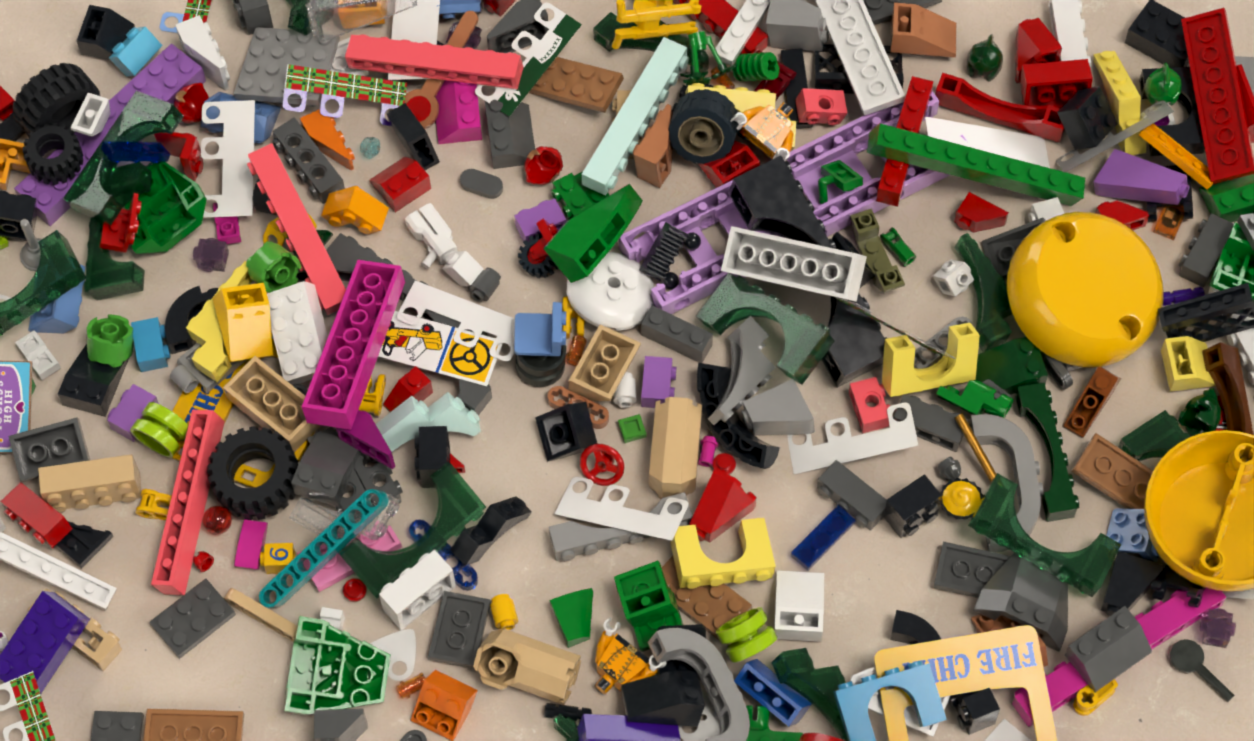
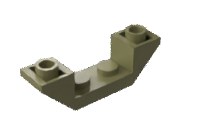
M872 209L850 215L857 248L861 255L867 256L866 263L875 274V277L872 278L873 284L883 293L905 286L897 265H891L878 236L880 227Z

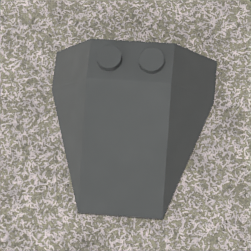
M1025 540L981 589L973 611L994 621L1000 615H1003L1024 626L1030 625L1036 632L1040 633V638L1046 646L1059 652L1068 631V559L1029 540Z

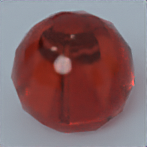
M212 506L203 514V526L213 535L223 534L231 527V513L221 506Z

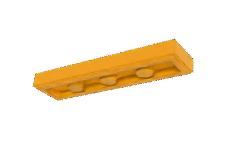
M1154 123L1139 132V136L1205 189L1208 190L1213 185L1208 167Z

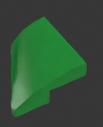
M592 588L575 591L550 600V605L568 648L590 639L594 595Z

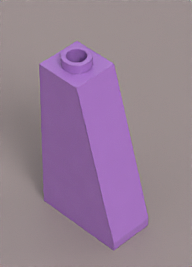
M1117 149L1113 150L1093 181L1095 195L1178 205L1182 197L1185 198L1189 192L1187 175Z

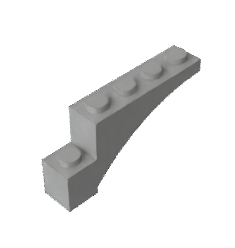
M752 316L746 319L727 337L731 343V374L723 399L708 418L713 425L720 420L725 422L734 414L731 409L735 408L738 410L743 405V401H746L744 397L747 395L751 398L759 390L757 385L763 386L772 378L769 373L776 368L760 351L766 346L763 341L769 335Z

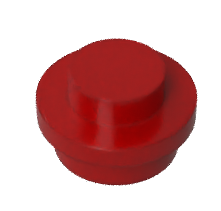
M718 454L713 460V469H718L728 475L732 474L736 468V461L730 454Z
M354 578L344 584L343 593L347 600L357 602L365 597L367 587L362 580Z

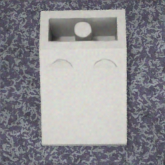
M199 15L176 24L184 53L203 68L204 75L224 90H228L227 80H230V76L226 69L227 64L224 57L220 56L216 40L212 39L208 23H203Z
M777 570L774 631L777 639L821 642L824 615V573Z

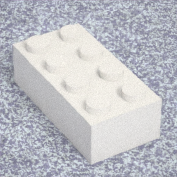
M303 281L267 293L270 304L271 330L282 375L290 384H300L312 380L328 339L315 284Z

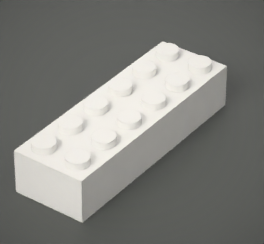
M731 226L721 271L856 302L867 256Z

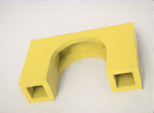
M971 323L949 326L945 355L949 354L956 359L943 356L936 364L923 369L914 368L915 346L907 335L885 339L882 371L883 387L889 396L893 397L976 380L979 333Z
M765 519L741 520L738 533L743 555L731 563L715 562L703 553L699 544L696 525L679 526L673 540H670L680 588L694 589L704 585L719 586L723 583L732 582L741 584L751 580L766 581L772 578L776 565Z

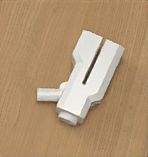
M429 203L419 209L423 216L416 210L405 218L406 227L414 238L424 241L428 247L429 254L421 263L426 269H429L436 259L441 265L447 263V257L453 252H458L457 246L452 241L451 229L433 205Z

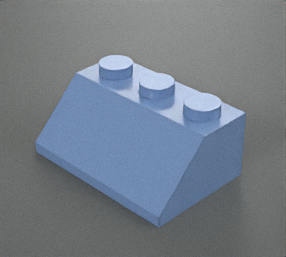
M218 92L204 101V103L248 100L235 99L234 95ZM255 101L254 143H262L271 136L281 107ZM210 106L206 110V116L209 119H216L220 115V110L216 106ZM201 120V127L208 128L209 132L220 133L223 132L224 123L206 124Z
M62 257L37 270L28 331L32 332L35 330L36 333L64 334L77 327L79 323V307L82 302V287L85 282V266Z

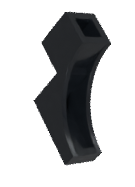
M517 496L491 504L476 526L464 529L450 551L465 566L478 562L499 537L517 523L527 519L532 511Z

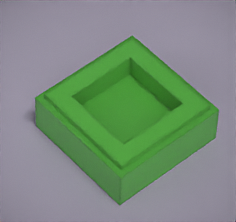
M640 414L618 420L624 443L647 437Z

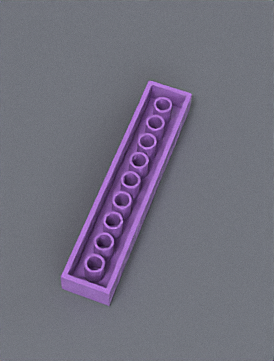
M171 43L109 100L110 116L102 132L93 137L75 132L83 151L84 161L83 165H80L81 170L75 172L74 178L71 179L69 177L67 182L59 181L58 184L53 185L52 182L45 184L43 180L38 181L35 175L33 176L30 173L14 188L16 194H27L36 198L37 216L49 226L54 224L175 111V95L181 88L201 82L204 84L206 82L203 68ZM56 149L46 159H51L59 156L63 152V150Z

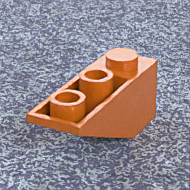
M319 109L300 118L301 126L323 154L349 170L354 169L352 160H355L354 154L350 147L346 149L344 145L346 142L341 131H336L334 127L336 123L333 117L323 116Z

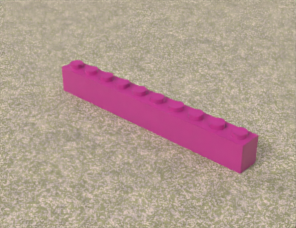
M1205 588L1200 606L1197 608L1188 605L1191 597H1187V591L1178 589L1170 596L1171 599L1166 602H1157L1151 607L1152 611L1145 615L1140 613L1135 618L1140 623L1151 650L1221 607L1226 596L1222 591ZM1061 662L1053 669L1054 672L1048 676L1045 673L1052 712L1076 698L1078 691L1088 685L1070 662ZM1020 688L1014 693L1012 705L1026 725L1030 727L1033 725L1028 693L1024 688Z

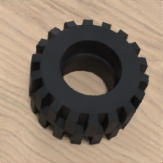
M46 123L42 128L36 127L34 133L30 132L28 134L29 139H25V147H23V156L30 173L33 176L35 175L38 181L43 180L45 184L52 182L53 185L58 184L59 181L65 183L69 177L71 179L74 178L75 172L81 170L80 165H83L84 161L83 151L74 131L71 128L68 129L63 124L59 126L58 123H53V125L49 126ZM50 150H63V152L55 158H43V156Z

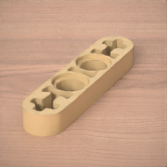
M234 588L229 589L224 596V600L228 604L288 640L294 641L297 625Z

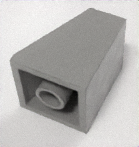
M770 0L766 27L771 48L822 51L823 44L828 41V30H825L826 18L822 17L820 8L804 0Z
M794 379L743 401L744 410L741 411L743 422L747 430L752 429L755 436L812 434L815 432L814 418Z

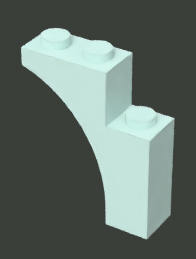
M448 392L429 407L423 401H418L411 396L376 423L391 452L402 444L414 439L415 435H419V427L447 426L448 431L465 433L471 436L481 432L478 414L474 410H468L460 398H454Z

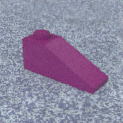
M358 410L351 430L336 428L340 440L391 469L396 467L390 448L368 412Z

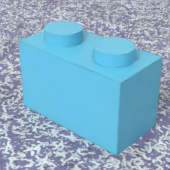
M146 27L132 28L126 34V40L123 43H118L112 49L113 53L109 59L126 77L135 76L163 46Z

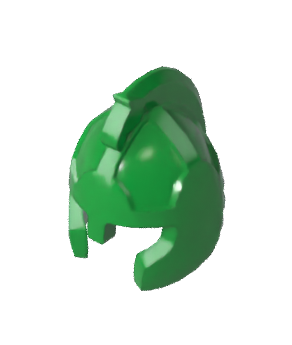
M1164 63L1162 68L1154 71L1145 83V94L1150 104L1154 105L1156 101L1164 100L1166 103L1170 102L1169 105H1174L1181 93V78L1175 71L1169 68L1167 63Z

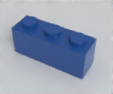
M758 659L746 662L734 680L737 685L788 727L799 723L812 705L811 702Z

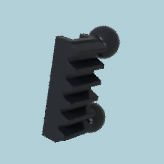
M665 222L639 270L664 283L666 289L673 290L679 284V277L676 273L669 272V266L674 264V257L679 255L678 250L683 247V244L688 250L698 249L701 245L700 236L694 232L687 234Z

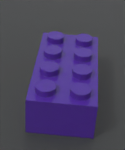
M42 591L0 654V679L6 683L33 671L41 694L90 621V618L55 592Z

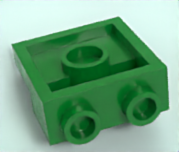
M583 171L575 176L570 173L552 182V196L557 202L560 201L562 204V211L567 219L573 218L609 196V193L603 195L582 185Z

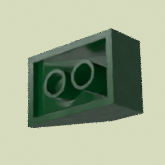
M1027 337L1008 341L978 354L976 380L973 381L984 382L990 379L1011 395L1016 394L1017 387L1044 382L1046 384L1048 374L1040 350Z

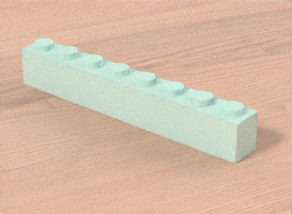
M663 37L584 169L582 185L603 195H606L609 189H614L618 181V174L626 169L628 157L630 154H633L635 146L639 144L640 137H644L646 130L649 128L650 120L656 118L660 103L666 101L669 95V88L677 83L679 71L687 66L689 61L687 47Z

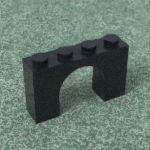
M1171 67L1170 69L1175 71L1181 78V93L1177 101L1186 108L1189 118L1180 124L1157 127L1191 154H1203L1205 147L1190 67ZM1159 68L1142 69L1139 79L1142 99H1147L1145 94L1146 80ZM1149 144L1150 156H1164Z

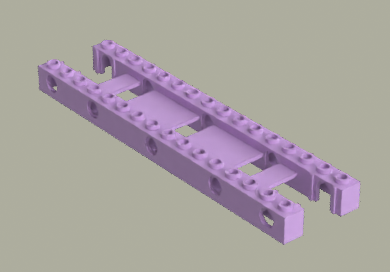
M933 91L923 121H925V117L933 118V116L937 115L939 100ZM904 102L862 116L790 152L787 161L792 168L791 174L795 181L798 180L801 183L804 195L813 204L816 218L820 219L825 226L824 232L827 237L852 225L850 215L872 209L873 213H876L890 206L889 204L876 201L881 178L878 176L872 179L856 154L867 149L869 132L878 124L897 127ZM841 160L863 177V185L854 188L852 191H842L833 183L827 185L828 202L824 204L819 203L818 180L824 177L821 174L822 165ZM910 164L900 200L950 175ZM732 181L622 234L619 238V250L621 253L627 256L629 260H635L640 263L648 255L665 222L687 234L694 232L700 236L701 245L698 249L688 250L685 248L697 267L686 272L682 271L679 275V284L671 291L665 292L664 283L656 284V287L651 289V297L655 307L673 314L745 278L744 276L721 271L724 255L717 256L702 233V230L718 222L721 223L728 235L730 234L731 226L748 230L728 194ZM756 231V232H760V233H765V234H770V235H774V236L783 237V236H780V235H778V234H774V233H770V232ZM645 232L641 237L634 239L638 234Z

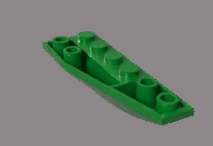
M627 184L569 219L543 249L570 283L586 278L624 233L643 200L633 187Z

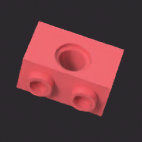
M803 88L795 99L798 119L801 123L837 125L847 115L844 90Z
M877 377L850 383L849 396L862 433L889 427L887 409L890 405L885 403V390L883 385L878 383ZM873 402L877 406L870 407L866 403Z

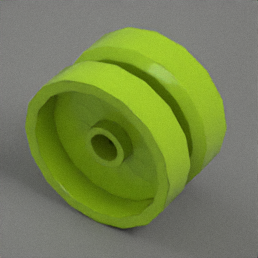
M148 402L141 413L144 419H137L130 431L146 447L162 456L172 458L180 447L177 441H184L186 438L188 424L166 407L154 402Z
M762 607L746 611L727 621L716 630L715 633L722 644H729L725 652L731 662L735 663L747 659L766 649L777 640L773 627L763 626L767 621V616Z

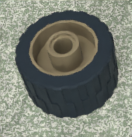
M710 89L694 90L681 97L675 106L668 129L669 140L676 153L682 156L683 159L696 164H705L726 157L732 150L739 125L736 121H730L738 113L733 102L725 95L720 94V92L711 91Z

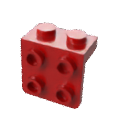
M156 128L154 136L160 152L180 157L185 175L196 181L197 175L201 174L204 165L197 137L190 133H177L168 128Z
M138 193L133 194L129 210L106 206L99 248L126 253L128 246L133 245L135 233L137 234L139 226L137 217L140 214L142 201H138Z

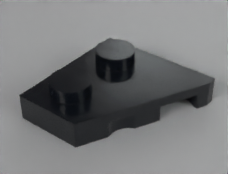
M68 521L72 530L55 546L82 569L109 542L113 534L108 530H105V532L95 530L91 526L76 525L74 522Z

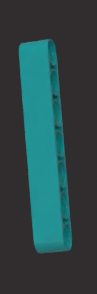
M375 489L365 491L260 591L259 601L261 604L268 608L284 605L387 507L389 502L387 494L384 491ZM374 494L379 497V502L375 507L371 503V498ZM359 510L362 518L357 523L354 520V514ZM342 526L345 534L340 539L337 536V530ZM322 543H326L328 548L324 555L320 551ZM305 559H309L311 564L307 571L303 567ZM288 575H291L294 580L291 587L286 582ZM272 591H274L277 596L276 601L274 603L271 602L269 597Z

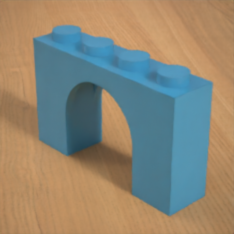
M922 660L908 664L909 669L901 672L897 667L884 671L886 676L876 679L874 674L861 678V684L853 686L852 681L838 685L839 690L833 693L848 741H876L868 715V705L873 694L887 686L900 688L909 695L913 702L920 727L947 720L930 664L923 665Z

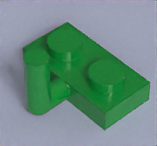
M841 160L822 165L821 174L824 177L818 180L819 203L824 204L828 202L827 185L833 183L842 191H852L854 188L863 185V177Z

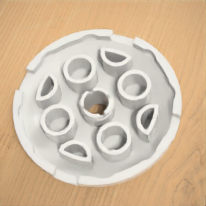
M608 252L588 277L572 283L567 279L566 292L571 306L582 319L596 327H599L601 324L605 327L616 328V331H621L641 324L650 307L654 306L651 297V289L654 288V284L650 275L639 270L641 265L638 262L629 260L623 254Z

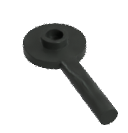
M1184 639L1174 644L1170 651V660L1177 670L1184 673L1196 671L1227 702L1235 696L1203 665L1204 652L1198 643Z

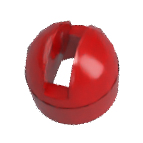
M199 551L198 556L193 557L194 566L201 572L209 570L214 563V557L205 551Z

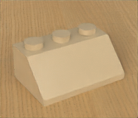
M600 324L569 379V390L591 401H611L641 343Z

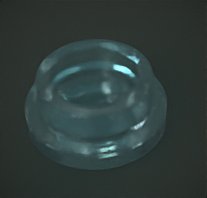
M367 137L362 141L360 151L364 157L371 159L379 153V139Z

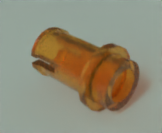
M717 66L711 70V77L719 73ZM727 73L724 76L713 79L716 80L718 85L726 86V89L735 88Z
M579 335L573 336L570 350L566 353V362L572 366L578 365L587 342L584 337Z
M422 672L405 682L400 681L399 685L396 686L402 699H409L411 694L421 690L426 679Z

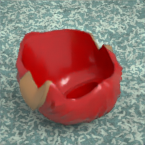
M201 82L184 86L175 95V113L184 123L192 124L202 120V106L204 101L209 99V96Z
M539 146L532 150L524 164L526 181L540 185L552 183L559 176L563 168L561 153L553 147Z

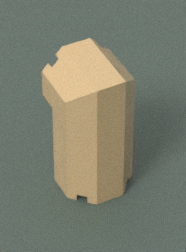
M668 397L665 398V403L660 404L659 400L655 404L649 487L658 494L660 499L684 492L687 496L696 490L702 405L697 403V407L694 406L693 400L689 398Z
M500 629L492 631L478 648L473 667L476 672H480L483 684L500 690L507 688L509 685L565 705L572 692L570 688L572 685H575L578 677L581 656L513 631Z

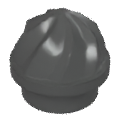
M952 457L946 458L937 467L940 471L939 475L948 481L955 480L961 475L960 462Z

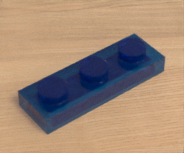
M103 141L101 150L107 155L108 159L117 163L121 161H131L134 163L140 161H150L152 163L168 162L171 155L160 142Z
M838 505L791 552V557L809 571L855 524L856 520Z

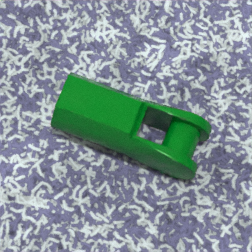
M891 227L888 233L880 235L882 242L896 255L904 266L914 262L916 259L915 253L903 241L896 229Z

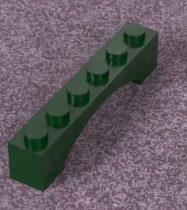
M1045 382L1019 386L1015 394L1020 417L1025 416L1037 429L1044 441L1050 459V489L1044 492L1041 500L1046 521L1051 522L1074 518L1077 509H1079V499L1077 495L1073 494L1074 480L1072 474H1068L1067 454L1062 452L1063 438L1061 432H1057L1056 429L1058 421L1055 411H1052L1050 405L1052 404L1051 392L1046 390Z

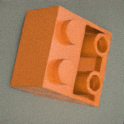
M434 670L423 682L410 721L454 741L471 711L478 690Z

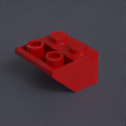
M734 141L732 150L726 157L705 164L698 163V165L717 188L732 181L733 178L760 166V161L747 145Z

